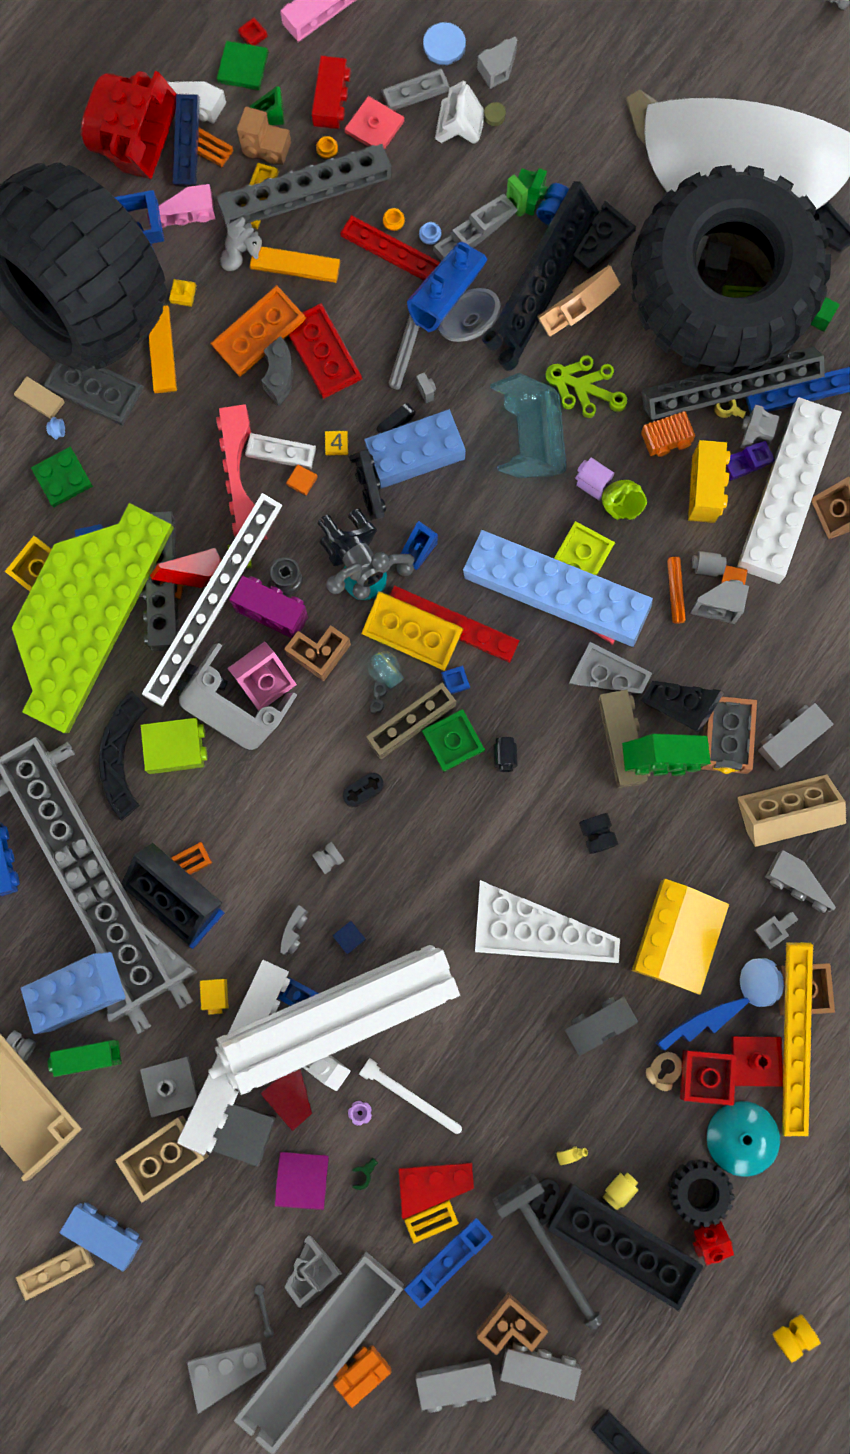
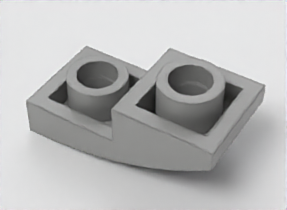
M300 905L293 912L283 934L280 952L286 956L288 953L293 954L301 943L298 940L301 936L295 933L294 930L296 927L300 929L308 919L306 917L308 912Z

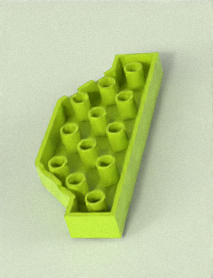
M129 503L119 524L54 544L12 626V631L32 688V693L22 711L23 713L63 733L70 732L174 529L172 524Z

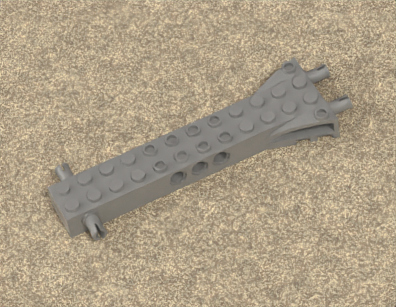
M35 737L0 757V773L2 775V780H0V796L9 791L12 793L92 939L96 954L112 952L126 999L107 1007L108 1022H114L124 1015L129 1016L137 1034H140L145 1029L147 1030L151 1027L141 1009L142 1005L165 991H171L180 1009L186 1007V1004H191L193 999H191L183 983L185 979L194 975L197 971L147 928L139 917L57 769L58 763L75 755L69 742L67 741L65 744L49 752L43 742Z

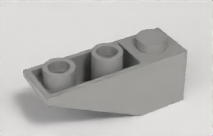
M784 850L777 853L765 878L771 880L769 883L781 890L783 887L792 892L791 896L800 901L806 899L813 903L812 907L822 913L834 911L835 905L805 862Z

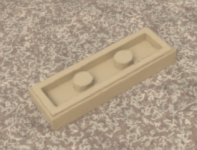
M77 1245L17 1276L16 1280L26 1301L95 1264L90 1252Z

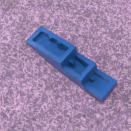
M740 998L707 1009L674 1027L655 1043L661 1050L665 1051L680 1037L686 1042H690L705 1028L710 1033H715L750 1001L748 998Z

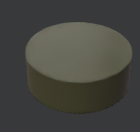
M497 102L488 104L484 111L486 123L491 126L501 125L506 118L505 107Z

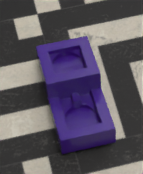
M766 441L748 446L739 453L730 455L729 465H726L725 472L729 473V481L759 470L773 463L775 459Z

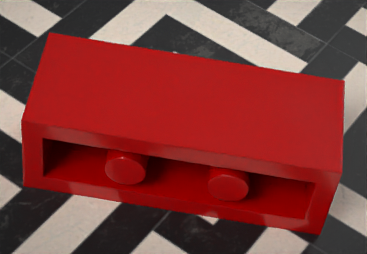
M320 57L312 109L314 127L339 129L340 121H344L345 107H342L343 101H347L348 88L345 85L346 82H350L351 68H347L346 58Z

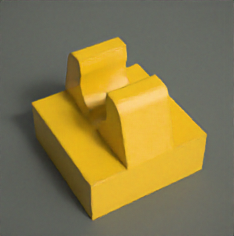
M173 279L169 297L170 303L192 307L196 290L195 282Z

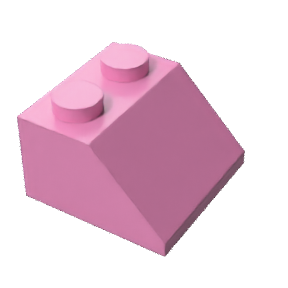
M265 641L227 668L258 711L263 707H267L297 685L275 652Z

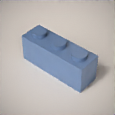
M89 1203L76 1205L60 1234L121 1271L127 1269L143 1240L138 1238L139 1234L130 1228H126V1230L117 1225L118 1221L111 1216L106 1215L103 1217L96 1213L97 1208Z

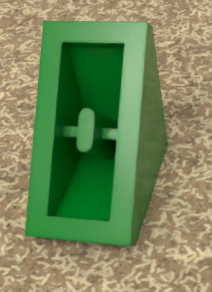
M276 86L251 104L250 108L266 112L269 125H284V106L281 88Z

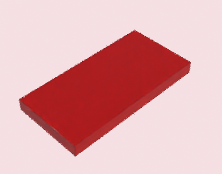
M322 303L302 312L306 320L288 336L322 398L324 399L362 380V375Z

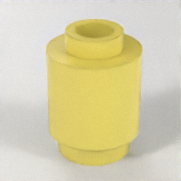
M628 1172L625 1175L619 1173L606 1188L603 1198L618 1211L621 1206L624 1208L639 1191L636 1187L638 1182Z

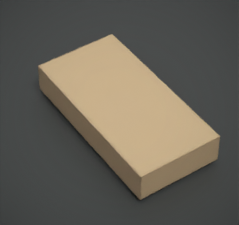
M29 377L25 378L14 393L18 399L50 419L57 414L65 403L62 398Z

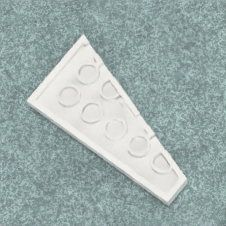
M480 880L475 952L619 963V938Z

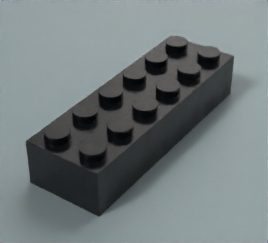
M571 1182L546 1225L547 1229L677 1311H680L704 1267L694 1258Z

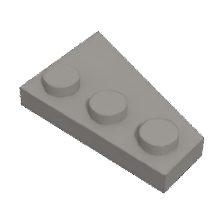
M590 642L569 684L614 691L628 689V693L642 694L652 673Z

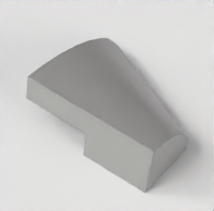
M311 1236L305 1239L304 1242L306 1244L300 1258H297L294 1264V1272L288 1278L285 1289L299 1308H306L342 1275L333 1261Z

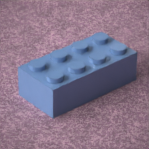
M450 409L364 439L366 450L368 449L369 454H372L375 467L373 470L379 479L381 489L465 459V447Z
M112 952L92 954L21 987L34 1034L55 1031L126 999Z

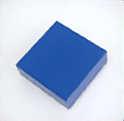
M463 665L441 672L444 685L451 694L470 689Z

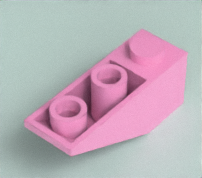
M210 184L187 187L159 205L162 228L169 225H186L190 222H208L209 220L216 219Z

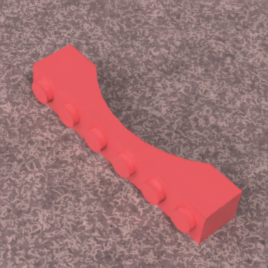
M246 404L219 408L220 417H216L218 430H222L223 438H219L221 451L226 453V459L222 460L224 472L229 473V480H226V488L228 494H232L233 500L229 502L231 515H235L236 523H232L234 537L237 536L255 506L245 493L240 480L241 454L251 433Z

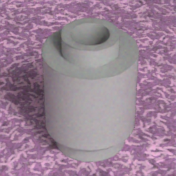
M698 551L697 555H693L691 569H695V574L715 577L724 575L726 557H721V554Z

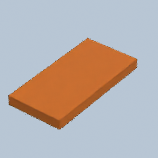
M276 285L210 344L235 373L241 377L265 356L264 349L280 336L282 339L288 336L306 320V317Z

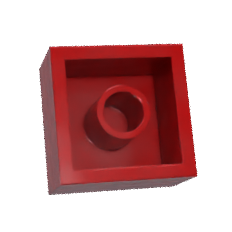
M683 1050L680 1100L734 1106L737 1055Z

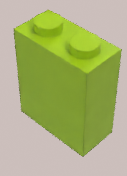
M197 718L141 725L145 771L148 774L205 767L204 761L208 760L206 746H202V738H205L204 724H200Z

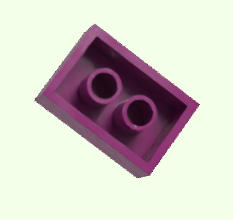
M242 576L230 598L235 612L291 639L297 631H302L308 619L306 607L301 599L295 596L288 598L282 595L283 592L274 586H270V588L262 585V581L253 576L249 578Z

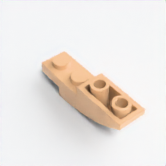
M608 265L572 290L573 293L537 317L547 335L551 337L567 325L572 326L593 311L621 284L611 266Z

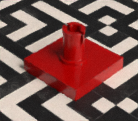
M731 1036L732 1055H737L735 1086H783L782 1037Z

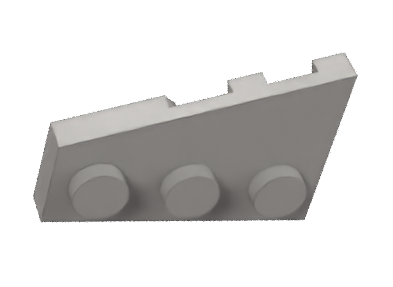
M262 1342L191 1359L187 1362L198 1414L267 1368Z

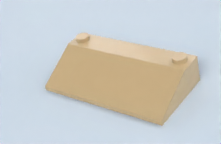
M0 1034V1146L24 1173L21 1179L27 1181L45 1167L82 1128Z

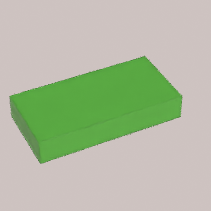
M512 175L508 178L506 197L517 208L516 215L521 217L526 213L528 190L515 175Z

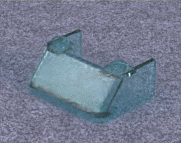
M521 373L490 384L491 389L505 395V408L517 416L520 455L513 456L511 462L497 466L498 471L517 478L556 476L566 471V456L561 403L558 392L554 388Z

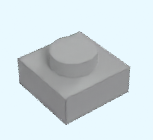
M425 372L417 375V386L427 404L434 400L435 384L431 378H427Z

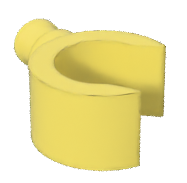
M735 399L729 401L730 410H723L720 407V403L714 406L715 413L722 418H727L731 415L743 418L746 411L736 406Z
M574 1146L570 1150L557 1152L556 1155L559 1164L566 1165L580 1160L583 1156H587L588 1151L586 1148L577 1149V1146Z

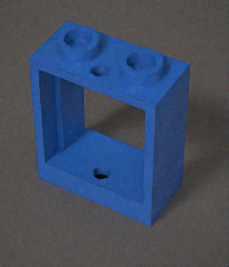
M154 190L115 197L128 212L148 208L151 229L144 230L143 233L150 244L165 241L158 200Z

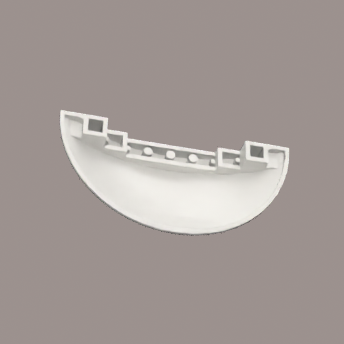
M719 98L669 100L649 104L647 107L645 118L647 153L655 175L667 192L671 189L675 192L680 182L700 172L701 176L705 174L709 176L710 171L714 167L732 165L736 172H744L749 165L763 168L764 176L777 181L780 175L794 184L791 191L799 198L807 195L817 210L828 202L850 177V133L804 113L763 103Z

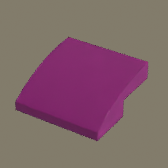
M280 1152L275 1207L324 1210L329 1156Z

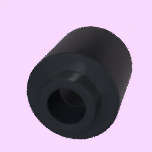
M513 737L496 738V744L493 745L494 767L498 768L499 772H512L513 768L518 766L517 744L514 743Z

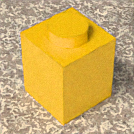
M227 979L200 981L201 1010H208V1015L223 1014L222 1009L229 1008Z

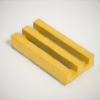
M450 1200L404 1219L413 1244L459 1224ZM446 1207L448 1209L447 1212L415 1226L411 1225L412 1222ZM449 1216L452 1219L451 1221L442 1224L438 1227H435L429 1231H426L417 1236L415 1235V1231L427 1227L440 1220H443Z

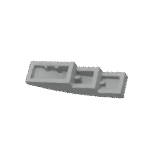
M502 194L470 214L469 220L454 228L449 237L434 245L433 252L442 261L458 242L467 243L470 247L474 248L517 212V208L505 194Z

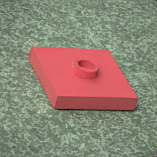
M368 96L346 126L345 133L367 147L383 144L385 149L405 121L403 116Z

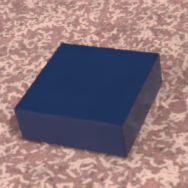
M352 921L332 935L347 955L366 940Z

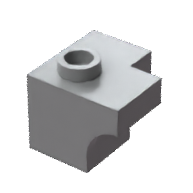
M755 405L750 416H745L741 429H744L745 432L740 448L745 449L748 446L766 441L767 445H769L774 437L779 416L766 412L762 406Z

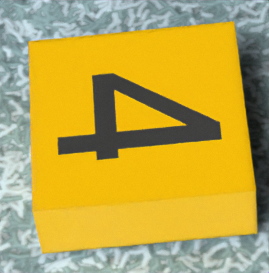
M325 431L326 456L348 455L347 431Z

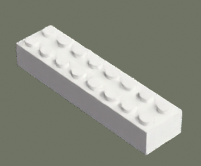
M799 397L797 398L791 409L774 458L775 461L767 478L737 568L746 569L749 574L778 584L785 578L841 415L840 411Z

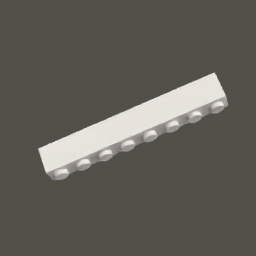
M262 960L228 1035L239 1028L269 1016L270 1013L276 1012L280 1001L276 1000L279 992L285 993L290 979L286 978L289 971ZM218 1056L212 1068L223 1064L222 1061L220 1062ZM225 1074L211 1079L210 1075H208L177 1141V1144L203 1156L206 1151L211 1153L217 1141V1138L213 1137L217 1127L223 1128L228 1117L227 1114H224L228 1104L233 1106L239 1093L235 1089L233 1090Z

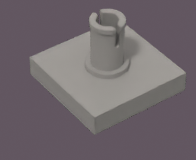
M189 1056L140 1070L151 1118L195 1105L198 1094Z

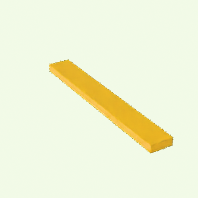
M786 943L782 1134L784 1136H808L812 943Z

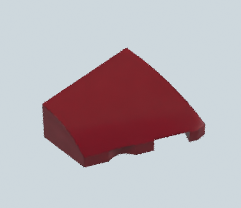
M301 1068L278 1078L261 1093L292 1131L312 1114Z

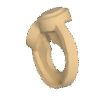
M672 1052L662 1053L653 1060L651 1067L646 1068V1076L649 1082L655 1084L658 1089L662 1091L672 1090V1083L681 1074L682 1062ZM666 1059L672 1060L675 1065L674 1071L666 1074L663 1079H659L658 1074L662 1070L661 1063Z

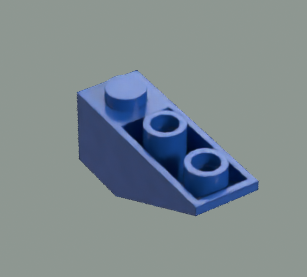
M0 823V896L18 892L17 885L20 884L19 876L12 866V862L15 861L12 849L8 848L9 832L2 823Z

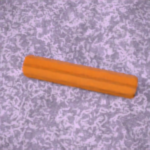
M669 557L667 565L672 622L680 624L686 620L680 557Z

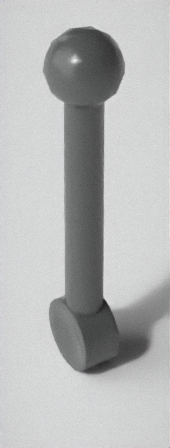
M258 1284L254 1292L259 1297L265 1324L264 1335L267 1338H271L274 1335V1331L270 1328L263 1297L265 1288L263 1285Z

